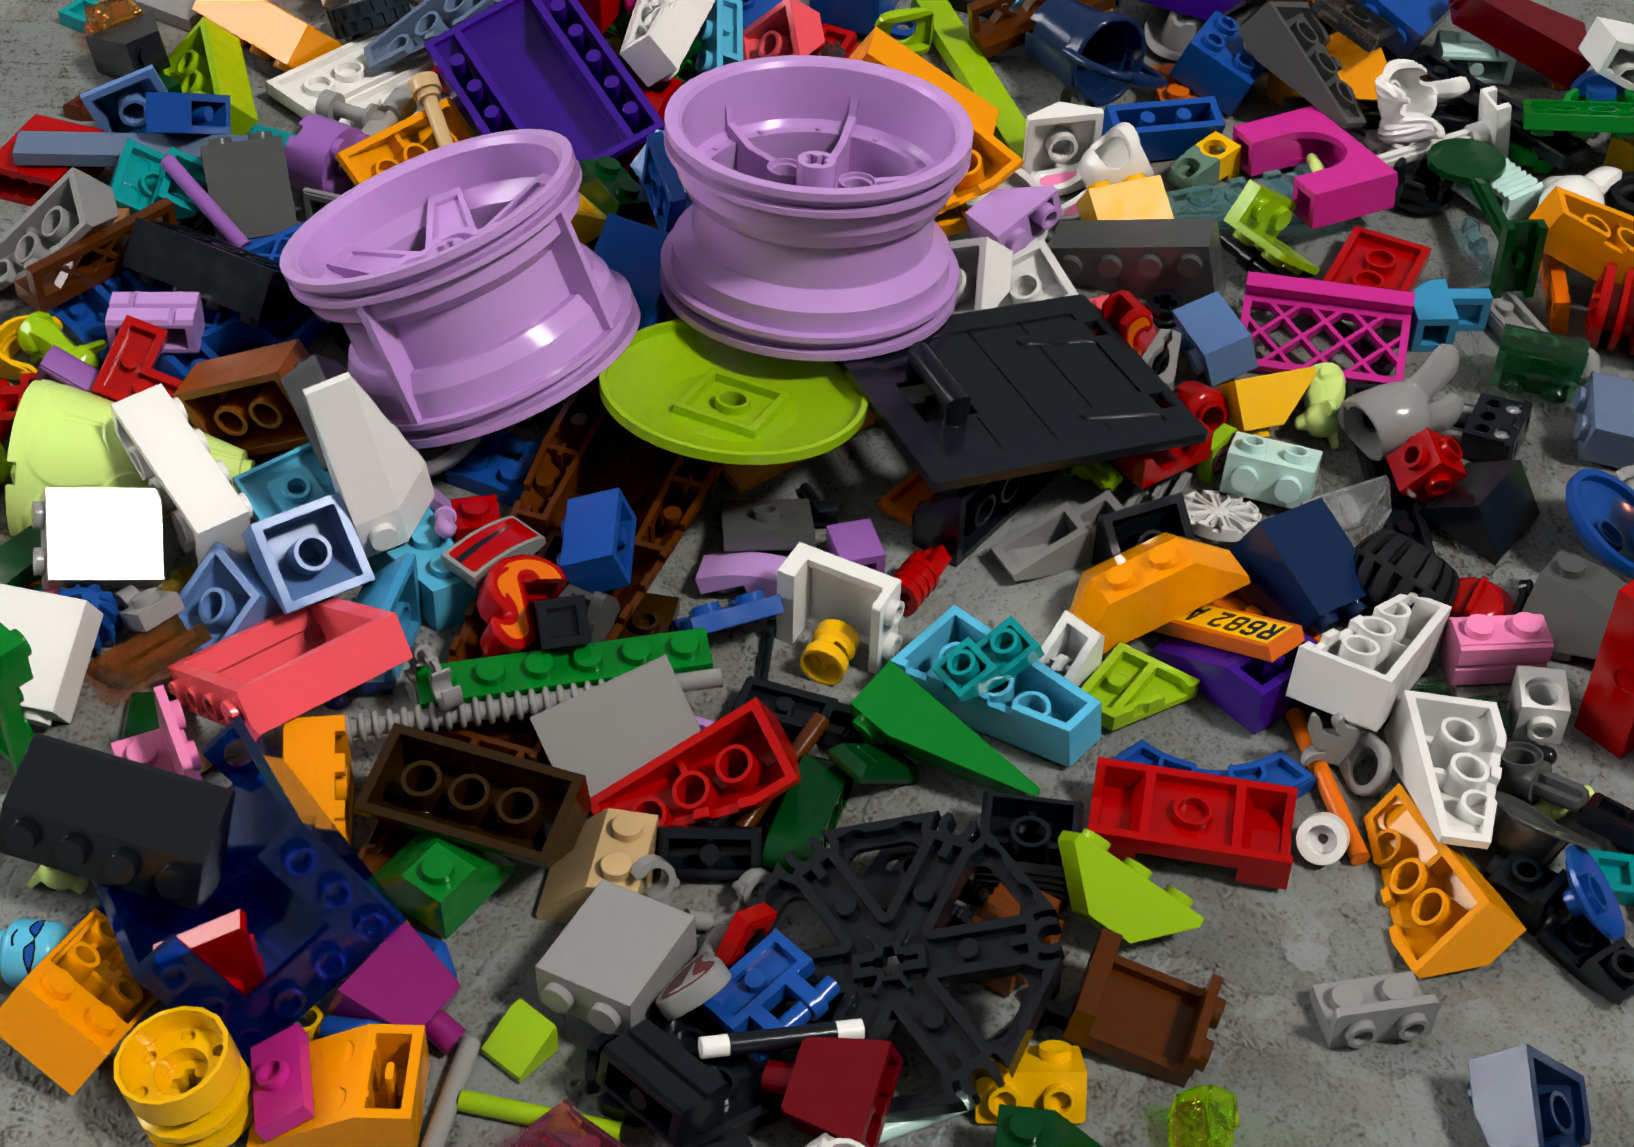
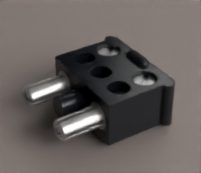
M1481 393L1476 405L1464 402L1460 418L1450 429L1437 433L1443 436H1451L1458 444H1461L1463 459L1475 462L1515 460L1529 430L1532 404L1530 401L1519 402Z

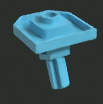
M310 442L233 477L234 487L238 493L243 492L249 499L254 511V518L257 522L336 493L330 473L323 471Z

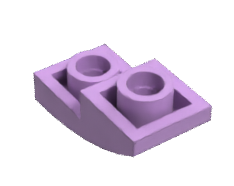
M723 552L704 555L695 581L701 594L715 591L728 593L740 586H744L747 593L763 590L765 598L777 595V570L787 557L762 552Z

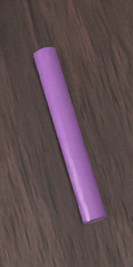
M172 154L165 156L161 160L160 166L230 244L241 248L251 245L248 238Z

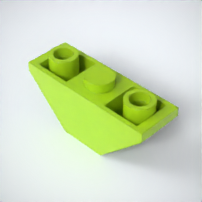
M1084 828L1082 833L1063 830L1058 837L1072 912L1100 931L1102 928H1106L1123 935L1122 942L1132 944L1199 928L1205 918L1190 908L1194 901L1189 896L1170 885H1167L1164 890L1149 880L1153 873L1148 868L1129 857H1125L1123 862L1107 852L1111 844L1095 832Z

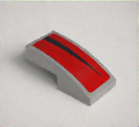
M511 515L476 529L452 545L441 556L443 564L447 569L475 589H479L489 570L502 558L521 554L534 555L547 543L544 536Z

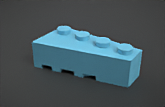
M428 506L408 542L369 557L367 560L373 574H375L406 553L416 554L422 617L428 625L438 632L465 622L464 614L470 601L475 600L478 589L472 587L444 566L441 554L454 545V542L451 538L443 539L435 532L434 513Z

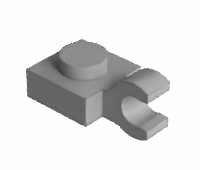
M130 584L113 594V598L116 601H120L126 608L118 614L127 630L147 632L186 609L178 592L157 590L156 587L140 592L135 586Z

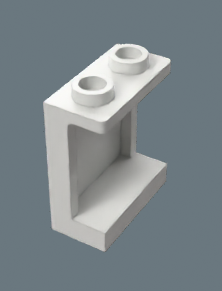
M799 542L777 570V595L780 594L785 613L776 616V638L793 644L805 627L816 630L819 623L826 619L844 621L851 625L860 637L859 648L869 651L868 672L877 674L887 661L899 653L902 645V635L898 634V624L905 608V603L900 600L901 580Z

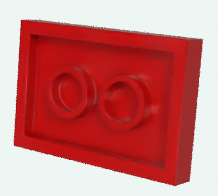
M1355 225L1322 281L1412 292L1429 261L1431 248Z

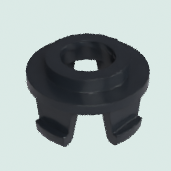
M1427 153L1424 154L1416 172H1406V159L1404 157H1400L1395 162L1393 169L1398 172V187L1395 192L1394 202L1396 206L1415 214L1437 213L1449 206L1452 198L1451 187L1454 182L1442 180L1440 176L1434 174L1427 165Z

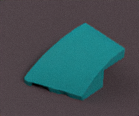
M128 138L122 147L109 185L113 189L117 208H129L130 215L167 197L174 202L176 219L196 216L201 210L160 166V162L165 156L172 154L208 194L201 159L172 146L167 154L164 155Z

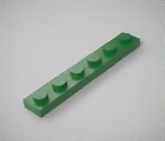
M702 627L553 649L440 663L442 669L450 667L452 686L460 685L464 703H470L473 696H476L478 701H485L488 694L493 699H499L502 692L507 697H513L516 690L520 691L521 695H527L530 688L534 689L535 693H541L544 686L548 687L549 691H556L557 685H562L563 689H570V685L573 682L576 683L577 687H584L585 681H590L591 685L595 686L598 685L599 679H604L607 682L613 679V677H618L663 655H667L675 674L713 669V660L706 628ZM426 665L415 667L419 705L422 709L429 708V703L434 702L435 706L438 707L431 692L429 675L432 671Z

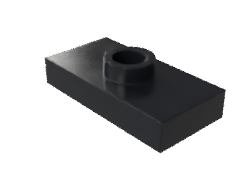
M1595 792L1583 807L1576 823L1609 839L1611 844L1619 851L1634 855V810L1599 792Z

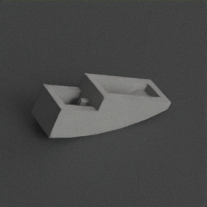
M1109 490L1075 510L1068 502H1065L990 548L1014 581L1037 579L1063 573L1092 562L1098 516L1124 509V507Z

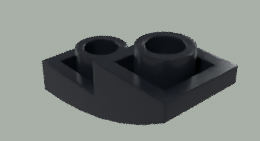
M1569 913L1544 929L1537 938V942L1563 968L1605 999L1620 1006L1634 996V948L1624 937L1611 943L1585 916L1575 918Z

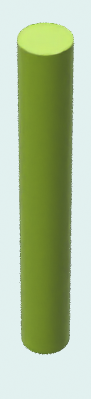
M462 1089L457 1103V1111L618 1145L621 1142L624 1131V1122Z

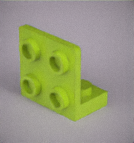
M1249 179L1224 218L1226 223L1236 229L1232 235L1252 248L1255 246L1263 251L1261 256L1279 268L1283 266L1300 276L1302 271L1315 276L1319 272V267L1276 238L1279 232L1290 223L1292 213L1298 203L1271 188Z

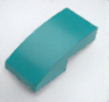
M1011 615L976 644L968 636L932 665L931 668L961 702H964L1005 683L1045 654L1038 642Z

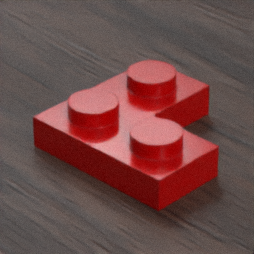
M126 314L94 382L91 393L117 402L162 383L170 397L174 398L173 394L183 380L154 370L168 340V330Z

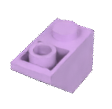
M1054 186L995 189L965 212L971 239L989 237L1012 250L1013 253L1025 248L1031 241L1045 230L1052 228L1063 217L1059 192Z

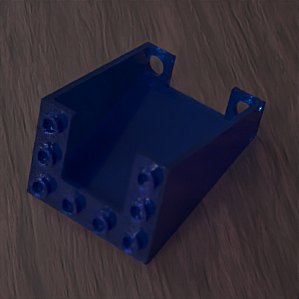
M239 715L200 750L202 755L233 783L228 789L236 791L221 885L194 911L92 880L131 976L170 1009L179 1006L203 1007L218 1015L229 1031L246 1065L249 1066L251 1064V1047L296 1023L407 919L280 754ZM241 739L250 753L249 757L239 763L228 762L224 759L226 746L233 740ZM237 909H242L247 915V930L249 934H254L258 946V954H261L264 960L266 979L252 992L244 995L176 935ZM163 941L160 945H158V946L153 950V945H154V944Z

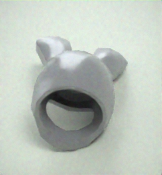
M1442 343L1410 378L1404 381H1395L1372 387L1342 401L1338 409L1337 418L1339 424L1362 453L1371 460L1387 461L1386 457L1405 444L1412 435L1426 428L1435 432L1447 430L1457 422L1464 407V398L1462 396L1451 393L1431 404L1428 401L1441 391L1457 372L1459 366L1458 350L1454 345ZM1358 408L1369 417L1377 432H1368L1360 424L1357 418Z

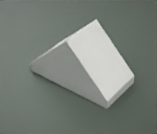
M1065 610L1041 647L1045 655L1038 660L1081 688L1101 665L1105 636L1071 612Z

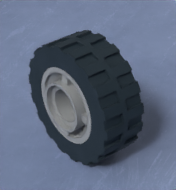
M348 0V2L332 7L326 12L336 39H343L357 34L365 35L389 27L391 23L400 20L409 13L411 7L408 0Z

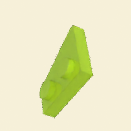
M1119 642L1083 684L1081 689L1101 701V726L1114 731L1194 698L1198 694L1200 680Z

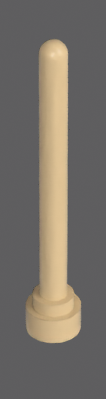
M424 71L414 75L409 79L408 87L413 100L418 102L420 106H424L438 147L454 143L439 104L440 94L443 89L438 75L432 71Z

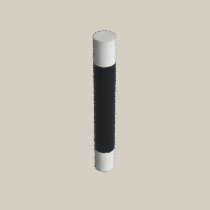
M857 1018L702 1036L698 1038V1051L701 1059L795 1049L800 1048L801 1042L807 1037L864 1039L865 1027L863 1020Z

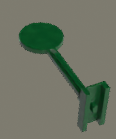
M1452 138L1433 144L1427 153L1428 167L1434 174L1445 180L1469 185L1499 242L1489 286L1493 299L1502 298L1503 291H1522L1525 297H1533L1548 226L1544 219H1507L1488 184L1501 178L1505 172V156L1497 148L1474 139Z

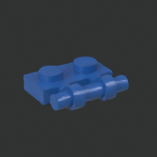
M505 429L486 434L479 443L486 446L484 449L476 447L460 463L445 471L446 483L481 496L497 494L498 502L513 507L515 501L520 500L524 491L523 483L542 442L536 440L526 442L513 437L511 431ZM506 454H510L519 457L520 459L519 461H515L506 458L505 456Z
M758 590L737 596L736 599L728 602V606L720 608L719 601L694 607L689 612L688 617L673 620L674 631L705 627L707 635H711L719 631L772 618L785 613L780 594L765 598L763 590Z
M775 929L729 969L731 973L729 982L712 998L701 1004L699 1008L726 1033L745 1032L752 1027L755 1030L805 1025L810 1019L813 1021L820 1019L829 1010L828 1003L841 992V989L830 976H825L814 987L805 981L815 972L813 959ZM789 996L796 1003L777 1019L770 1011ZM778 1050L776 1052L782 1053L784 1050ZM774 1051L752 1053L750 1055L758 1063H762Z

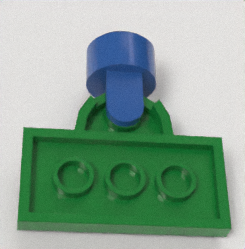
M1595 69L1581 74L1573 82L1570 91L1565 93L1563 100L1523 99V129L1531 130L1530 134L1535 136H1553L1555 131H1571L1570 135L1573 137L1590 138L1594 137L1595 133L1609 132L1612 138L1633 139L1634 92L1626 90L1598 74Z

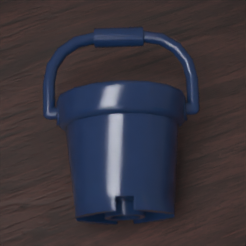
M1046 0L1031 17L1037 23L1034 26L1033 33L1026 31L1024 38L1026 52L1031 60L1040 64L1059 79L1065 88L1068 86L1078 87L1083 92L1086 101L1090 98L1094 102V107L1105 106L1116 101L1130 87L1155 91L1156 89L1165 88L1169 83L1162 73L1143 63L1146 53L1145 34L1138 21L1117 11L1104 12L1077 0ZM1073 94L1072 97L1075 98L1078 102H1080L1078 97Z

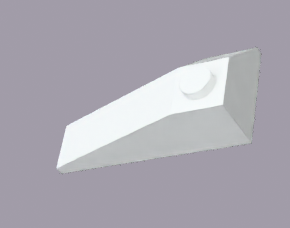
M989 237L949 241L959 266L957 300L952 314L996 308L1010 292L1013 251Z
M349 372L303 389L335 492H339L366 557H372L408 542L435 496L428 468L423 457L407 442L399 429L386 418L377 404Z
M1404 690L1384 729L1394 769L1438 843L1488 849L1492 841L1497 801L1495 800L1496 789L1502 774V768L1500 767L1501 756L1507 741L1497 702Z

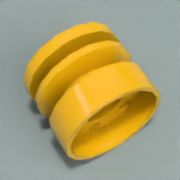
M179 1006L163 1010L139 1023L122 1041L114 1058V1080L154 1147H228L236 1142L251 1125L254 1118L252 1074L241 1057L229 1031L218 1015L203 1007Z

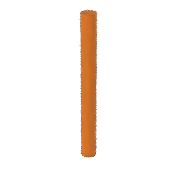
M1294 707L1286 712L1285 718L1301 753H1303L1304 749L1313 744L1307 728L1308 719L1303 709ZM1315 761L1308 764L1307 767L1310 773L1317 777L1315 784L1327 811L1340 817L1348 827L1350 843L1346 853L1351 864L1354 866L1365 864L1369 861L1370 854L1328 763Z

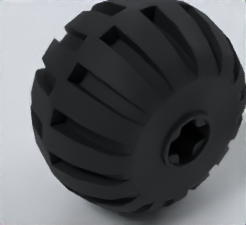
M1383 529L1365 537L1355 547V564L1360 566L1357 577L1362 589L1367 590L1369 594L1365 597V600L1371 606L1370 611L1373 612L1374 607L1399 594L1408 595L1410 592L1417 593L1418 597L1431 598L1453 607L1460 586L1458 574L1446 561L1425 546L1399 532ZM1412 603L1409 606L1411 611L1413 609L1414 603Z

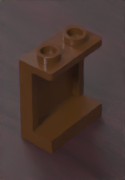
M1102 928L1088 959L1062 1039L1184 1088L1193 1070L1196 1069L1203 1072L1209 1061L1214 1041L1207 1039L1206 1035L1209 1028L1213 1030L1217 1028L1226 1004L1225 999L1218 997L1223 977L1212 974L1206 987L1199 988L1119 956L1117 952L1123 935Z

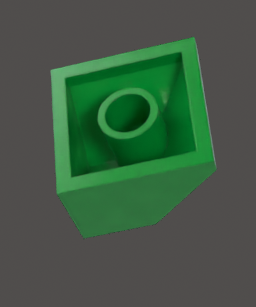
M418 832L367 881L368 888L447 940L516 869L513 863L501 855Z

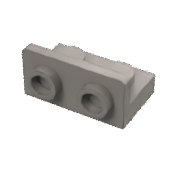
M1413 971L1312 985L1309 1000L1329 1049L1348 1046L1362 1048L1376 1042L1396 1039L1410 1041L1424 1035H1430L1440 1007L1435 994L1423 995Z

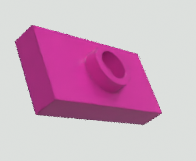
M296 1023L250 1048L255 1132L266 1142L315 1117L308 1033Z

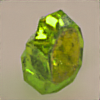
M1214 1084L1195 1086L1176 1094L1167 1115L1169 1147H1233L1234 1133L1240 1127L1236 1094Z

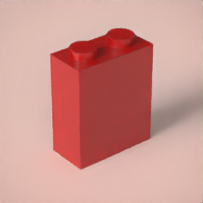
M35 114L19 130L104 132L102 129ZM17 132L0 149V199L32 207L72 167L14 165L12 152ZM105 167L74 168L96 178Z

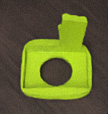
M905 8L881 14L876 20L875 26L890 35L891 29L896 23L915 21L916 27L911 36L897 41L919 56L929 51L934 26V13L931 8Z

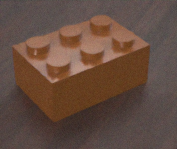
M300 339L197 362L173 394L174 398L178 397L183 403L188 418L196 429L199 428L206 434L246 450L248 457L300 447L310 442L280 380L294 369V365L300 359L310 356Z

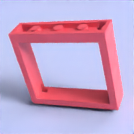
M330 597L287 615L283 611L167 666L173 680L168 683L170 694L176 696L182 709L184 708L186 711L256 738L414 657L395 612Z

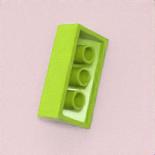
M203 16L168 56L171 67L161 70L159 73L180 82L182 93L230 95L231 135H248L253 125L257 124L258 117L240 39Z

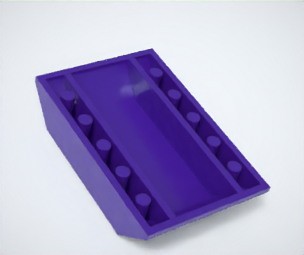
M502 0L423 43L450 95L477 136L518 129L553 131L569 140L575 157L580 164L581 159H598L601 156L617 158L646 142L648 134L654 133L656 129L664 131L663 120L578 0Z

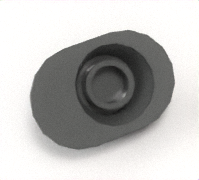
M1496 791L1495 800L1499 807L1495 815L1491 846L1504 858H1507L1514 850H1518L1547 867L1569 843L1599 850L1600 845L1557 824L1546 814L1527 802L1510 794Z

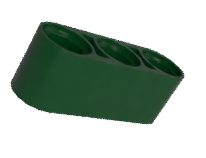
M807 753L803 755L799 763L801 782L787 790L764 845L761 860L762 869L772 872L779 861L787 873L793 874L786 861L785 854L791 851L797 860H809L814 854L808 838L811 836L818 838L825 849L828 848L829 844L824 840L820 831L837 827L853 784V779L830 759Z

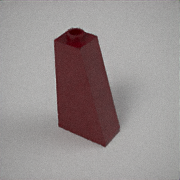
M1530 0L1448 1L1452 24L1568 89L1591 65L1578 49L1587 34L1584 22Z

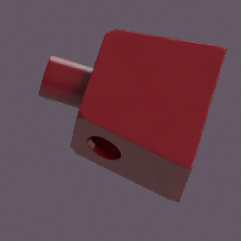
M807 1037L801 1042L795 1064L770 1059L766 1063L762 1074L761 1087L765 1093L784 1097L781 1113L792 1127L814 1138L827 1133L835 1138L853 1139L865 1147H878L904 1061L891 1041Z

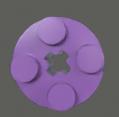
M319 114L305 116L298 123L303 128L297 136L290 135L284 150L289 179L292 182L291 188L302 192L304 187L342 195L355 187V185L337 161L335 155L370 137V135L364 134L359 128Z

